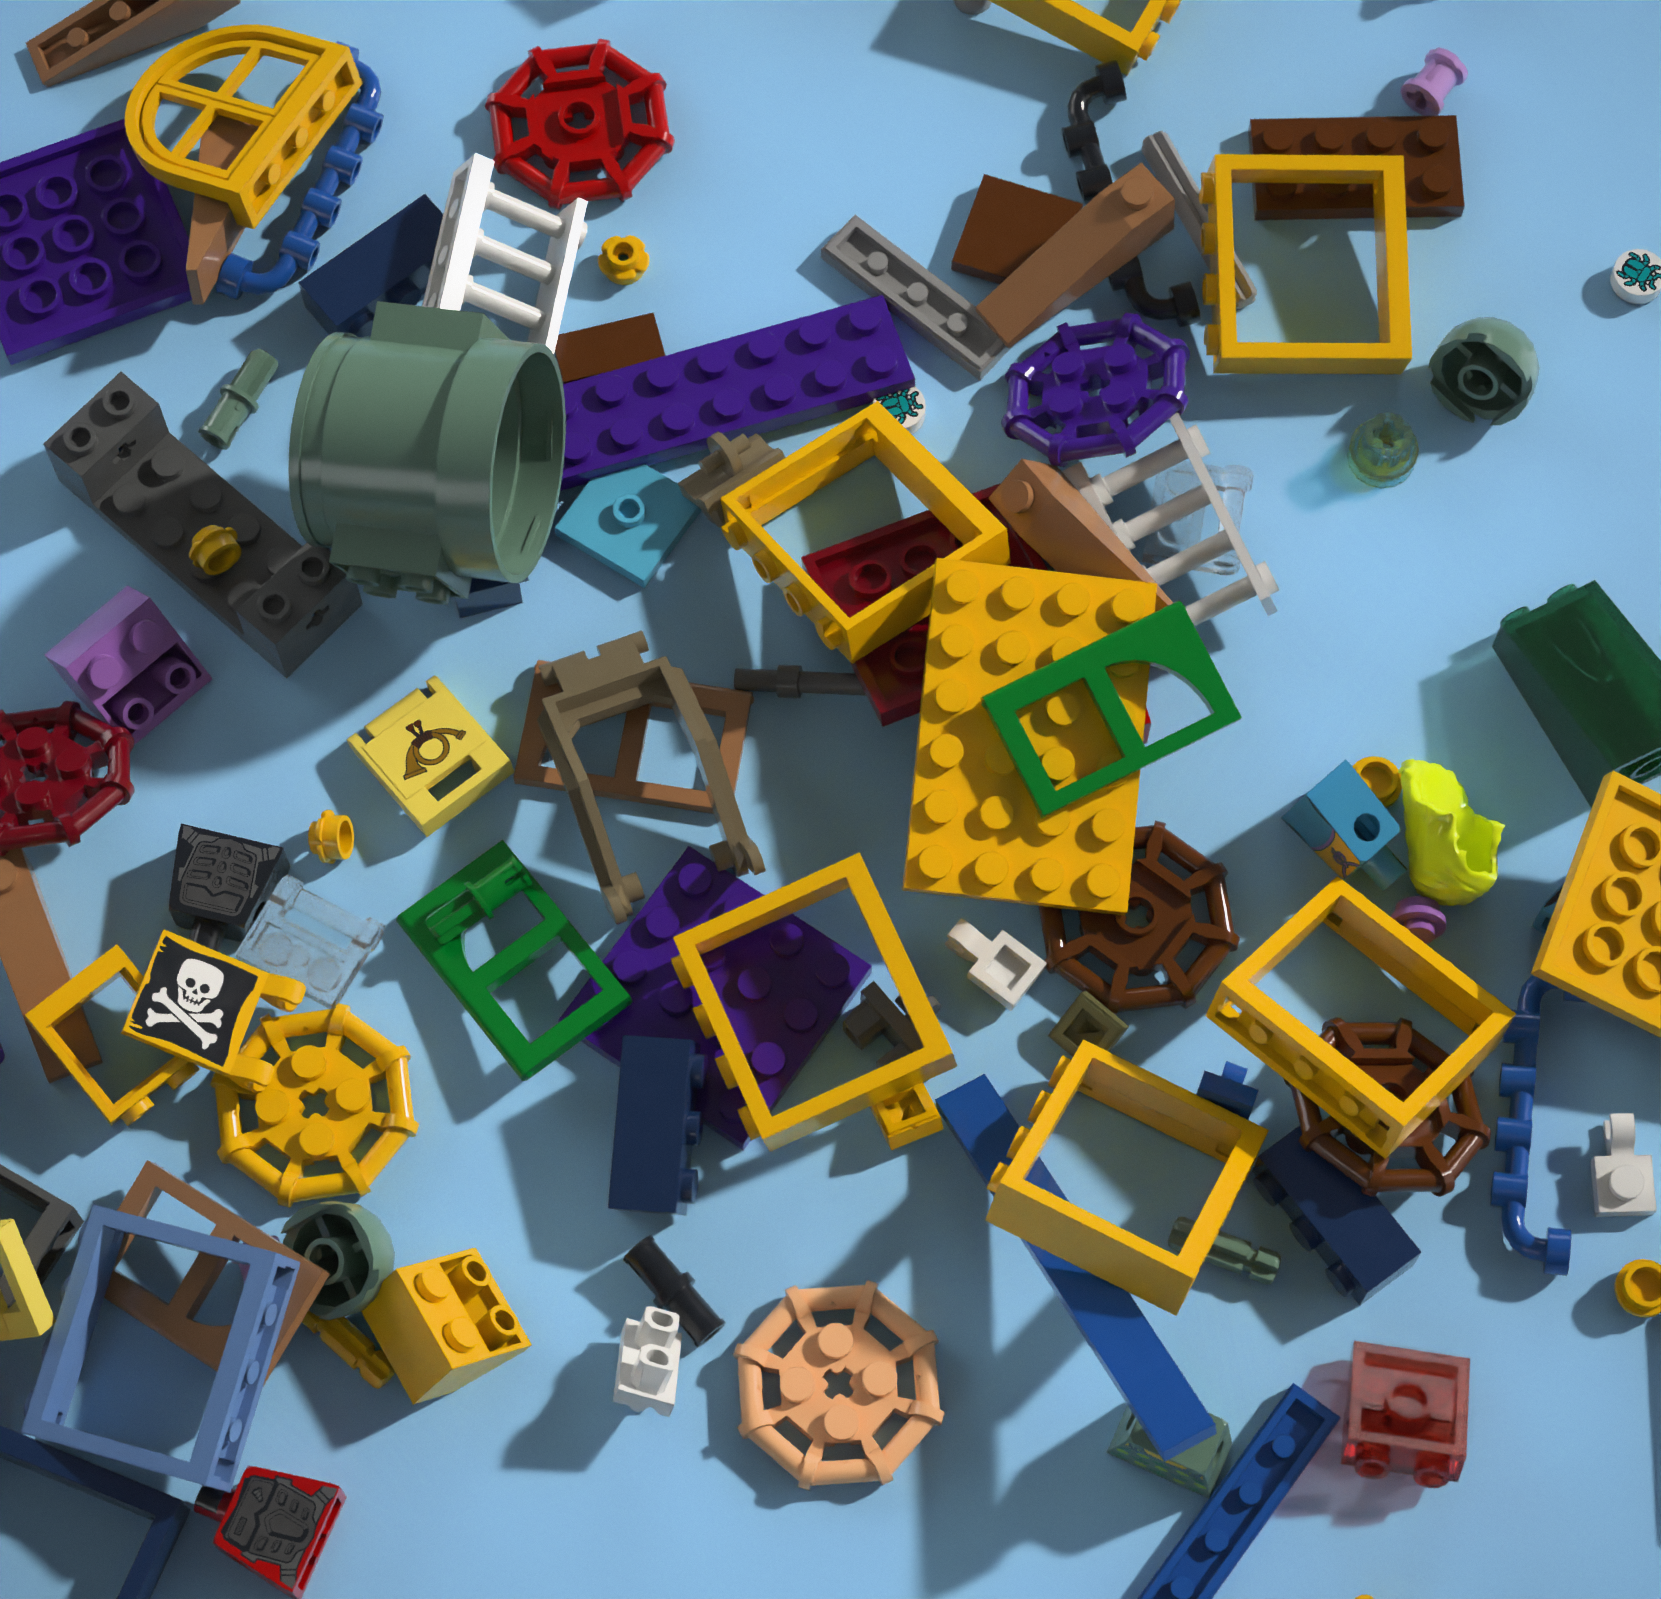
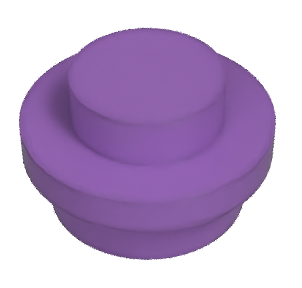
M1412 896L1404 898L1396 904L1395 911L1390 916L1425 944L1440 937L1446 930V917L1440 911V905L1428 897Z

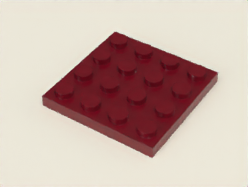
M1000 483L972 493L1007 528L1010 563L1006 566L1049 571L1041 556L1017 534L988 499ZM930 510L803 556L801 557L803 570L850 618L934 565L937 558H945L964 546V544ZM929 615L853 664L850 662L882 727L920 713Z

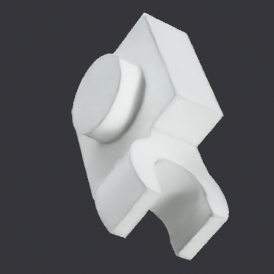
M960 918L947 934L949 939L945 942V945L959 957L975 963L968 971L967 978L1010 1011L1013 1010L1047 965L1044 960L1003 929L993 941H990L973 925Z
M1633 1113L1610 1114L1609 1120L1603 1121L1607 1156H1594L1590 1160L1595 1217L1652 1216L1657 1211L1652 1155H1634L1635 1120Z

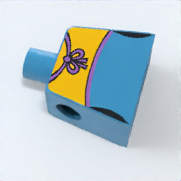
M1346 759L1281 817L1344 880L1361 867L1375 884L1384 891L1408 870L1386 846L1401 831L1399 824Z

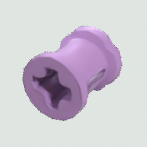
M1443 48L1431 49L1425 57V66L1415 78L1408 79L1401 87V95L1406 104L1423 116L1439 115L1444 106L1443 100L1454 86L1463 84L1467 79L1468 72L1466 66L1454 53Z

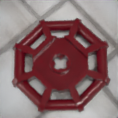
M64 701L59 707L7 714L2 709L0 710V741L3 743V746L0 748V856H5L9 850L65 842L69 847L81 842L80 836L117 805H125L130 801L135 791L130 781V752L134 747V739L126 728L120 726L113 727L81 710L80 704L73 701ZM78 732L95 743L84 747L76 743L74 739ZM108 766V774L104 778L92 777L94 776L95 769ZM39 777L46 778V780H44L43 782L37 780L30 781L32 779ZM36 819L44 820V823L29 825L28 822L29 820Z

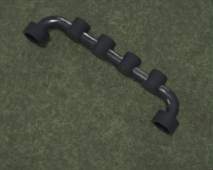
M1116 60L1096 65V76L1082 82L1072 92L1067 106L1071 126L1061 128L1068 157L1073 158L1081 155L1085 170L1076 172L1077 184L1083 202L1091 201L1099 192L1113 183L1109 168L1105 164L1100 150L1095 125L1090 119L1088 106L1092 100L1101 96L1106 106L1127 99L1122 73ZM1138 256L1108 276L1112 291L1124 289L1133 308L1144 317L1155 320L1175 318L1180 328L1201 322L1198 301L1190 281L1169 287L1170 298H1154L1146 289Z

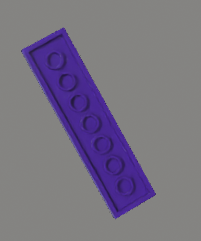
M883 295L563 384L566 411V439L560 491L587 484L590 479L642 464L650 466L709 449L707 438L717 431L726 436L729 441H732L741 434L749 438L756 433L760 435L873 402L874 398L915 387L914 374Z

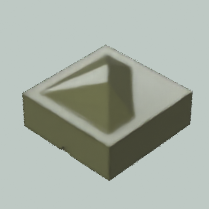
M1084 991L1079 994L1049 1033L1048 1037L1072 1057L1083 1039L1110 1052L1129 1026L1091 994Z

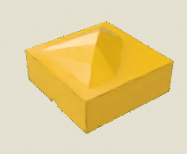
M923 1082L870 1106L871 1112L891 1150L944 1129L941 1116Z

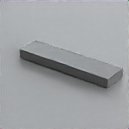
M854 215L821 249V258L869 296L883 295L890 312L978 380H981L1013 347L1007 348L979 316L973 304L857 215Z

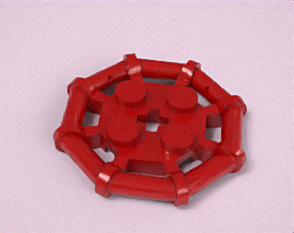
M601 38L598 39L597 43L544 50L536 46L528 50L529 57L496 93L488 95L485 103V108L490 113L495 149L493 166L499 174H508L548 201L550 208L559 210L562 205L571 204L577 198L587 202L619 198L623 202L631 198L632 190L662 155L670 153L674 146L675 139L669 132L664 90L667 83L662 75L649 72L611 47L610 40ZM589 65L588 69L556 72V69ZM606 68L629 84L621 87L616 83L615 88L606 82L605 75H603ZM538 77L544 81L543 90L536 98L534 94L529 99L521 97ZM639 102L645 103L647 124L632 123L631 105ZM584 113L586 120H593L591 124L583 129H575L566 124L573 121V114ZM513 117L527 119L529 136L514 141ZM631 142L642 146L630 162L621 170L618 161L624 156L627 145ZM537 154L543 158L548 168L554 170L553 178L551 179L527 163L526 160ZM602 169L606 177L569 183L570 173Z

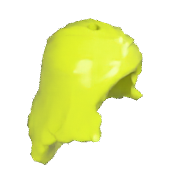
M1405 760L1401 763L1398 773L1401 775V786L1403 789L1409 877L1419 895L1431 898L1443 906H1465L1478 897H1482L1484 893L1489 892L1498 877L1497 848L1502 839L1501 833L1505 825L1474 813L1473 809L1468 806V797L1464 787L1456 780V775L1453 771L1446 770L1440 764L1428 763L1424 760Z

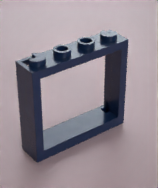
M0 1425V1458L152 1520V1524L117 1599H150L191 1511L181 1499Z

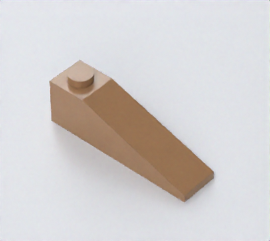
M93 0L27 41L26 45L42 84L50 87L197 30L237 6L241 1Z
M218 115L201 137L198 162L227 170L259 126ZM197 193L194 194L186 274L193 305H204L218 279L223 263L234 250L246 227L237 225L227 202Z
M1141 162L1099 192L976 306V312L1007 348H1010L1174 229V197Z
M1021 459L988 498L1017 534L1057 572L1156 583L1058 466ZM1158 584L1155 612L1173 603Z
M22 848L9 850L5 856H0V958L49 1083L70 1076V1074L29 1024L25 1014L73 977L33 866ZM82 1005L56 1025L54 1030L85 1069L103 1063Z

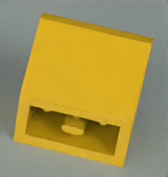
M476 1247L395 1269L382 1282L377 1298L365 1310L361 1311L413 1405L455 1392L526 1351L532 1345Z

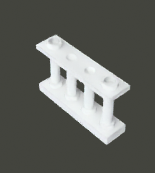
M475 153L453 172L422 306L460 310L461 305L465 302L530 328L527 342L544 344L554 354L576 251L583 244L587 234L588 226L587 223L583 222L587 201L577 198L557 215H553L495 190L494 183L490 182L494 161ZM488 209L551 236L545 261L484 236V230L479 228L482 213ZM477 255L539 281L540 286L535 307L473 282V276L469 274L472 258Z
M1179 413L1174 414L1170 418L1171 424L1179 438L1178 440L1103 478L1100 473L1090 478L1082 462L1062 471L1129 551L1136 548L1134 542L1212 504L1224 528L1223 531L1147 569L1144 564L1142 565L1160 587L1233 549L1235 550L1247 576L1186 606V611L1194 626L1255 596H1258L1267 616L1278 612L1270 595L1279 591V588L1265 561L1255 566L1201 459L1210 454V451L1197 425L1186 429ZM1189 458L1201 485L1125 523L1122 518L1112 523L1105 506L1114 502L1113 496Z

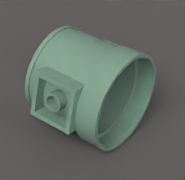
M377 301L371 336L357 337L351 333L334 332L324 338L314 351L304 372L295 403L289 443L290 499L297 527L304 540L314 547L332 548L329 562L347 574V581L363 585V592L378 597L396 598L397 590L416 592L415 598L423 602L448 605L450 597L468 599L472 578L507 583H520L525 580L536 567L546 546L557 509L564 466L566 439L565 397L560 369L553 352L544 344L510 340L484 313Z

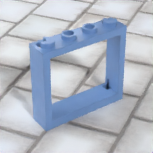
M93 1204L89 1219L84 1222L79 1232V1250L71 1275L67 1277L61 1288V1307L53 1332L48 1335L43 1345V1363L35 1388L30 1392L25 1402V1420L20 1433L200 1485L231 1492L301 1262L269 1250ZM124 1233L250 1266L190 1462L64 1426Z

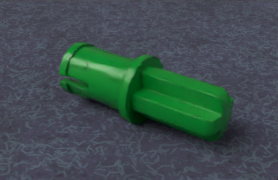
M513 855L473 885L470 881L464 883L466 889L426 917V926L436 941L441 945L447 944L485 916L491 920L494 917L492 911L525 888L533 885L528 874L521 871L523 867ZM518 873L516 876H514L512 879L505 883L506 880H508L510 877Z

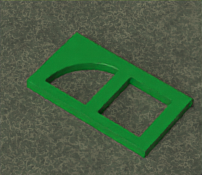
M1180 600L981 697L982 707L986 709L1041 818L1149 766L1242 718L1192 623L1185 605ZM1128 663L1145 664L1163 669L1186 683L1200 697L1211 715L1145 747L1105 669ZM1082 680L1122 759L1056 791L1015 712Z
M504 840L498 842L407 908L396 919V922L522 1081H527L633 1003L627 991ZM513 855L523 867L521 871L527 873L533 883L532 886L525 888L521 892L544 920L478 969L472 971L465 954V931L447 944L441 945L428 930L425 919L435 910L466 889L464 883L470 881L473 885ZM562 941L601 989V992L532 1043H529L490 993Z

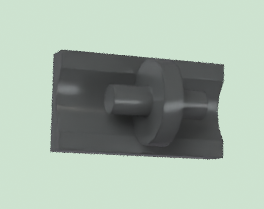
M873 981L861 990L860 1004L843 1021V1031L860 1050H863L882 1034L887 1038L894 1048L876 1062V1068L878 1069L923 1048V1045L900 996L895 999V1002L904 1011L905 1015L901 1013L882 989ZM929 996L927 998L936 1015L941 1008V1004L934 996Z

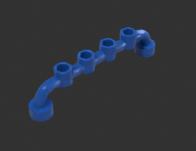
M340 41L336 42L337 44L348 46L362 81L360 95L356 103L350 106L343 123V129L335 145L329 148L323 161L321 173L314 187L308 190L301 206L300 215L292 231L290 230L286 234L274 267L266 273H253V262L251 260L230 253L220 270L216 283V292L238 300L244 292L256 295L274 293L289 282L297 267L310 271L315 264L320 250V242L312 239L319 224L328 228L334 225L342 200L333 195L340 182L350 186L354 184L363 161V157L354 154L361 139L374 143L383 123V114L375 111L381 95L379 79L371 67L358 60L359 49Z
M1531 975L1521 988L1517 1010H1512L1516 1015L1503 1036V1043L1514 1044L1513 1064L1501 1063L1499 1097L1510 1098L1509 1118L1497 1117L1494 1151L1506 1152L1505 1173L1493 1172L1490 1206L1502 1207L1503 1233L1513 1249L1524 1257L1543 1262L1544 1274L1567 1276L1571 1252V1230L1547 1227L1546 1239L1538 1238L1528 1232L1524 1221L1532 1136L1533 1099L1536 1082V1057L1540 1028V1004L1542 996L1547 991L1560 989ZM1563 990L1564 1001L1587 1002Z

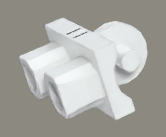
M649 1306L645 1308L641 1321L626 1318L621 1332L613 1402L626 1404L635 1412H641L648 1407H652L660 1415L670 1417L675 1405L682 1333L677 1332L679 1315Z

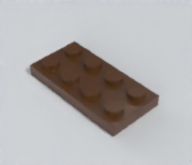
M1456 115L1250 119L1248 128L1250 154L1404 156L1406 218L1462 216L1465 205ZM1252 183L1254 220L1374 218L1373 184Z

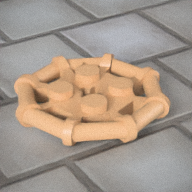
M867 1280L865 1285L798 1289L794 1285L785 1290L786 1296L743 1344H736L733 1357L738 1361L741 1424L737 1429L742 1439H751L799 1481V1488L809 1491L811 1486L875 1481H879L883 1486L893 1481L892 1474L934 1425L939 1426L942 1424L945 1412L940 1409L935 1345L939 1340L934 1330L926 1331L877 1289L878 1283ZM855 1309L852 1325L831 1323L824 1327H817L812 1315L813 1311ZM871 1314L898 1336L903 1343L889 1351L869 1334L865 1328ZM796 1320L804 1333L802 1338L784 1358L770 1353L768 1350ZM913 1360L916 1400L898 1397L896 1366ZM762 1371L779 1374L781 1405L764 1410ZM831 1372L836 1375L842 1372L848 1373L851 1376L849 1386L854 1392L848 1398L840 1393L833 1399L827 1397L825 1392L828 1388V1383L824 1379L825 1376ZM893 1413L908 1419L881 1450L873 1436ZM787 1420L811 1440L812 1443L806 1456L774 1428ZM841 1443H850V1445L860 1444L865 1457L864 1459L822 1461L825 1447Z

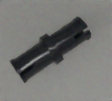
M652 1235L644 1238L624 1256L623 1261L629 1264L656 1296L653 1303L659 1309H667L680 1316V1326L691 1337L697 1348L704 1345L725 1326L726 1322L719 1318L693 1287L695 1279L689 1272L682 1274L656 1244Z

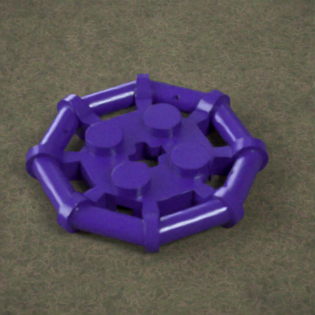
M1125 313L1121 319L1070 327L1065 322L1056 326L1057 332L1021 363H1013L1005 373V380L1009 384L1007 412L1002 418L1001 426L1008 438L1020 439L1047 456L1050 464L1054 466L1065 467L1070 461L1122 453L1126 458L1136 454L1135 448L1174 414L1179 413V415H1182L1189 403L1188 397L1185 394V365L1190 358V350L1183 340L1178 338L1171 339L1143 323L1138 314ZM1114 341L1113 345L1084 350L1080 349V346ZM1138 344L1154 354L1142 359L1136 355L1135 348ZM1051 365V372H1049L1048 374L1042 373L1046 368H1048ZM1163 377V386L1159 390L1152 389V381ZM1100 389L1098 396H1089V393H1091L1092 391ZM1029 394L1042 396V405L1028 409ZM1138 410L1139 417L1129 424L1128 418ZM1057 425L1063 428L1060 434L1056 433L1054 435L1044 430L1050 426L1057 430Z

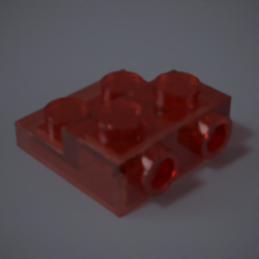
M1354 1341L1350 1353L1348 1400L1343 1417L1341 1464L1354 1466L1355 1472L1358 1475L1368 1479L1384 1478L1390 1472L1413 1475L1414 1481L1426 1488H1440L1449 1481L1458 1482L1467 1457L1470 1358Z

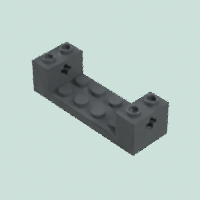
M119 372L43 443L58 480L284 677L288 678L363 605L358 585L347 581V574L329 562L331 554L329 548L314 547L308 543L302 546L175 438L167 428L159 403L124 373ZM209 525H217L224 529L227 527L233 528L237 532L238 537L236 541L242 550L239 559L231 568L216 575L206 574L202 568L194 566L193 560L189 558L193 537L197 532Z

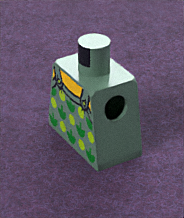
M1127 1405L1107 1453L1210 1498L1231 1449L1232 1440L1228 1422L1209 1413L1216 1424L1217 1434L1164 1462Z

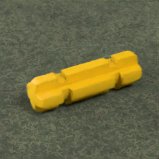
M310 1311L307 1312L302 1323L314 1334L320 1332L319 1337L354 1370L359 1368L360 1376L373 1388L380 1389L393 1377L395 1371L385 1353L381 1349L376 1352L374 1350V1343L347 1318L325 1320L319 1319L321 1316H316Z

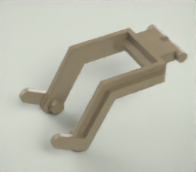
M642 630L598 645L597 651L599 656L588 659L585 651H581L539 666L545 686L558 683L561 690L558 694L542 699L544 710L537 719L539 729L568 794L606 909L616 925L626 922L627 917L633 915L630 903L644 899L645 896L636 872L621 877L588 776L573 745L572 738L579 728L653 702L671 705L696 758L723 840L709 846V851L717 871L720 872L732 867L737 877L749 874L748 868L754 875L766 872L757 845L747 835L717 740L683 669L671 666L667 656L644 663L640 654L649 651Z

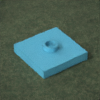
M646 464L590 479L555 526V534L557 537L645 589L702 510L683 496L678 483Z

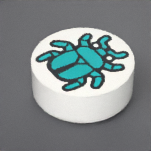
M1644 249L1629 250L1619 256L1610 276L1611 286L1616 295L1632 304H1644L1654 300L1661 292V259L1656 254Z
M916 387L873 399V403L878 401L911 434L917 432L924 423L925 398Z

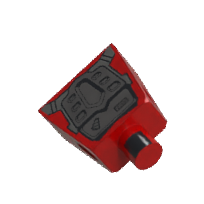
M248 1466L236 1490L232 1488L231 1492L202 1485L194 1504V1512L220 1522L213 1540V1544L220 1552L292 1599H301L347 1497L340 1486L332 1483L256 1466Z

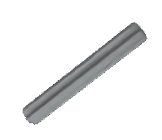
M1158 131L1143 140L1142 152L1158 181L1174 197L1175 211L1210 270V255H1202L1200 245L1202 223H1208V204H1200V190L1167 133ZM1234 251L1236 310H1239L1255 301L1257 290Z

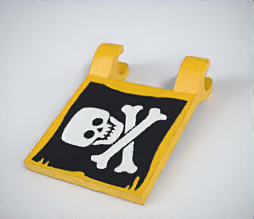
M163 929L121 1034L223 1075L251 1092L261 1093L272 1080L274 1075L273 1065L261 1059L238 1054L258 1000L261 997L282 1011L293 1012L297 1005L302 1002L306 987L298 980L265 972Z

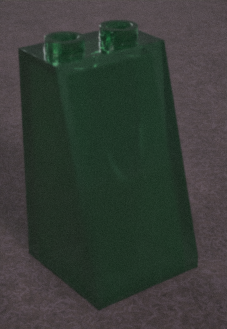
M1595 580L1579 588L1575 584L1566 585L1550 595L1546 604L1531 611L1528 606L1518 608L1500 621L1501 626L1492 644V648L1591 809L1603 776L1613 770L1640 784H1644L1661 775V660Z

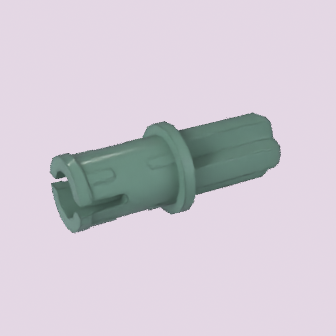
M262 349L250 352L230 385L223 384L219 390L222 396L205 423L198 430L201 433V437L217 448L227 450L249 413H256L259 408L256 401L278 368V361Z

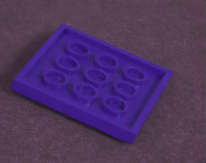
M125 118L0 162V340L11 366L192 300L186 274L189 246L188 235L167 184L148 173L137 159L126 134Z
M688 846L602 961L630 995L633 1003L589 1034L581 1042L618 1067H620L623 1035L689 1039L701 1044L700 1054H706L708 1057V1075L705 1088H697L695 1111L702 1112L704 1125L744 1151L751 1139L737 1109L746 1106V1101L739 1086L728 1090L715 1061V1058L724 1055L717 1036L706 1040L692 1009L701 1005L702 1002L694 985L684 990L671 962V958L680 955L673 939L674 936L764 895L727 870L718 872L712 860ZM794 914L787 915L700 955L770 1113L872 973V965ZM591 977L559 1018L558 1022L601 992V989Z

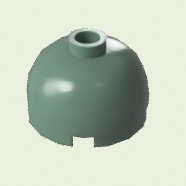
M1480 317L1455 326L1439 344L1429 362V368L1432 366L1431 370L1434 376L1430 385L1433 393L1442 405L1462 420L1473 423L1475 421V414L1483 419H1493L1490 425H1502L1516 419L1527 406L1534 394L1540 367L1534 345L1522 330L1508 321L1495 317Z
M327 1201L301 1208L285 1222L280 1233H286L283 1240L284 1245L330 1273L308 1310L316 1316H321L319 1319L332 1320L365 1310L377 1298L382 1282L394 1271L395 1252L391 1236L379 1218L361 1205Z

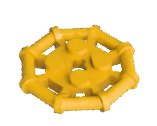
M340 1003L333 1009L271 1017L268 1013L259 1018L261 1024L242 1045L238 1054L261 1059L272 1046L279 1060L273 1066L274 1075L270 1084L261 1093H254L218 1073H213L210 1085L215 1088L221 1145L217 1150V1154L223 1164L231 1163L278 1198V1205L289 1208L294 1202L356 1193L363 1197L370 1193L369 1186L409 1137L416 1136L419 1123L414 1120L408 1072V1061L411 1059V1055L405 1046H396L351 1013L349 1005ZM327 1032L325 1047L306 1045L296 1051H291L286 1040L289 1037ZM346 1037L376 1059L363 1069L341 1053ZM384 1079L387 1080L390 1113L374 1112L371 1084ZM318 1093L325 1094L324 1103L329 1110L323 1117L318 1113H313L309 1118L301 1115L305 1109L302 1103L305 1097L308 1095L316 1096ZM239 1098L256 1101L255 1110L258 1116L259 1128L245 1134L242 1133ZM371 1128L382 1132L383 1134L357 1164V1161L351 1155L354 1149ZM269 1144L290 1161L286 1170L282 1173L255 1152L264 1145ZM328 1159L330 1162L340 1161L344 1171L303 1178L305 1166L315 1165L314 1161Z

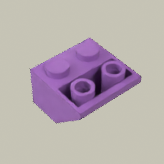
M128 585L44 654L74 694L98 719L113 727L120 726L126 728L134 739V745L212 680V677L152 599Z

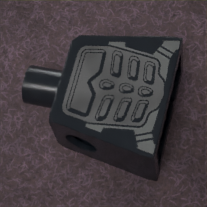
M181 824L178 833L169 898V912L175 924L183 929L191 930L189 940L218 952L221 950L224 938L242 943H251L255 939L289 873L290 864L284 848Z

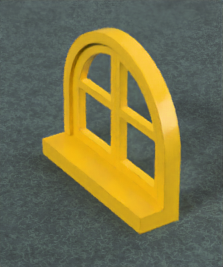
M248 24L218 28L180 43L158 58L144 72L134 86L126 105V134L140 164L156 179L176 188L227 202L237 225L255 229L358 91L362 81L348 46L268 25ZM246 54L217 92L178 82L185 75L206 63L228 56ZM263 55L305 66L274 108L232 97ZM163 99L203 110L172 151H169L159 142L155 133L156 113ZM218 115L259 126L227 170L186 159V156Z

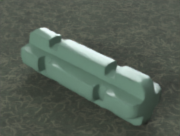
M1178 1217L1171 1230L1168 1246L1180 1252L1196 1221L1185 1217ZM1219 1231L1205 1262L1239 1275L1244 1270L1250 1273V1279L1268 1285L1276 1277L1281 1263V1256L1278 1252L1262 1246L1259 1247V1250L1252 1249L1251 1242Z

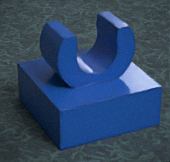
M1226 1061L1221 1076L1204 1071L1196 1095L1249 1120L1259 1090L1243 1084L1247 1068Z

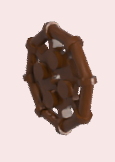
M1156 820L1154 825L1135 827L1133 850L1146 848L1145 858L1136 859V862L1132 863L1128 908L1131 910H1136L1140 905L1148 909L1145 918L1150 923L1148 926L1132 928L1125 924L1127 918L1125 915L1078 910L1079 930L1082 937L1067 943L1062 908L1038 906L1046 959L1044 961L1047 965L1045 968L1048 973H1057L1080 991H1087L1116 1016L1119 1012L1181 1005L1186 1009L1196 1003L1195 996L1229 952L1236 951L1239 945L1240 937L1234 933L1225 877L1228 875L1227 869L1222 862L1215 864L1165 828L1166 823ZM1162 852L1192 875L1186 880H1182L1157 862L1160 853ZM1205 891L1210 924L1195 922L1190 903L1192 895ZM1190 940L1204 944L1206 947L1184 974L1175 959ZM1090 952L1115 970L1111 985L1077 960ZM1161 970L1167 984L1126 989L1128 974L1147 976L1153 971Z
M1336 1017L1324 1022L1322 1033L1319 1035V1037L1402 1102L1450 1056L1412 1028V1021L1401 1017L1397 1022H1345L1341 1018ZM1363 1045H1389V1048H1364ZM1415 1058L1427 1066L1424 1073L1412 1065ZM1474 1071L1452 1092L1457 1113L1450 1112L1446 1098L1386 1159L1332 1116L1322 1121L1319 1106L1284 1079L1285 1084L1292 1091L1302 1132L1299 1138L1301 1146L1306 1152L1314 1151L1360 1185L1362 1187V1194L1375 1197L1378 1192H1431L1438 1197L1446 1195L1453 1191L1455 1180L1479 1150L1485 1149L1490 1143L1491 1130L1483 1123L1471 1079ZM1381 1120L1378 1124L1388 1131L1390 1127ZM1440 1133L1455 1139L1454 1145L1444 1157L1433 1145V1142ZM1344 1134L1346 1143L1352 1150L1335 1138ZM1356 1153L1363 1155L1370 1154L1371 1156L1369 1161L1366 1162ZM1415 1158L1420 1169H1386L1389 1159Z

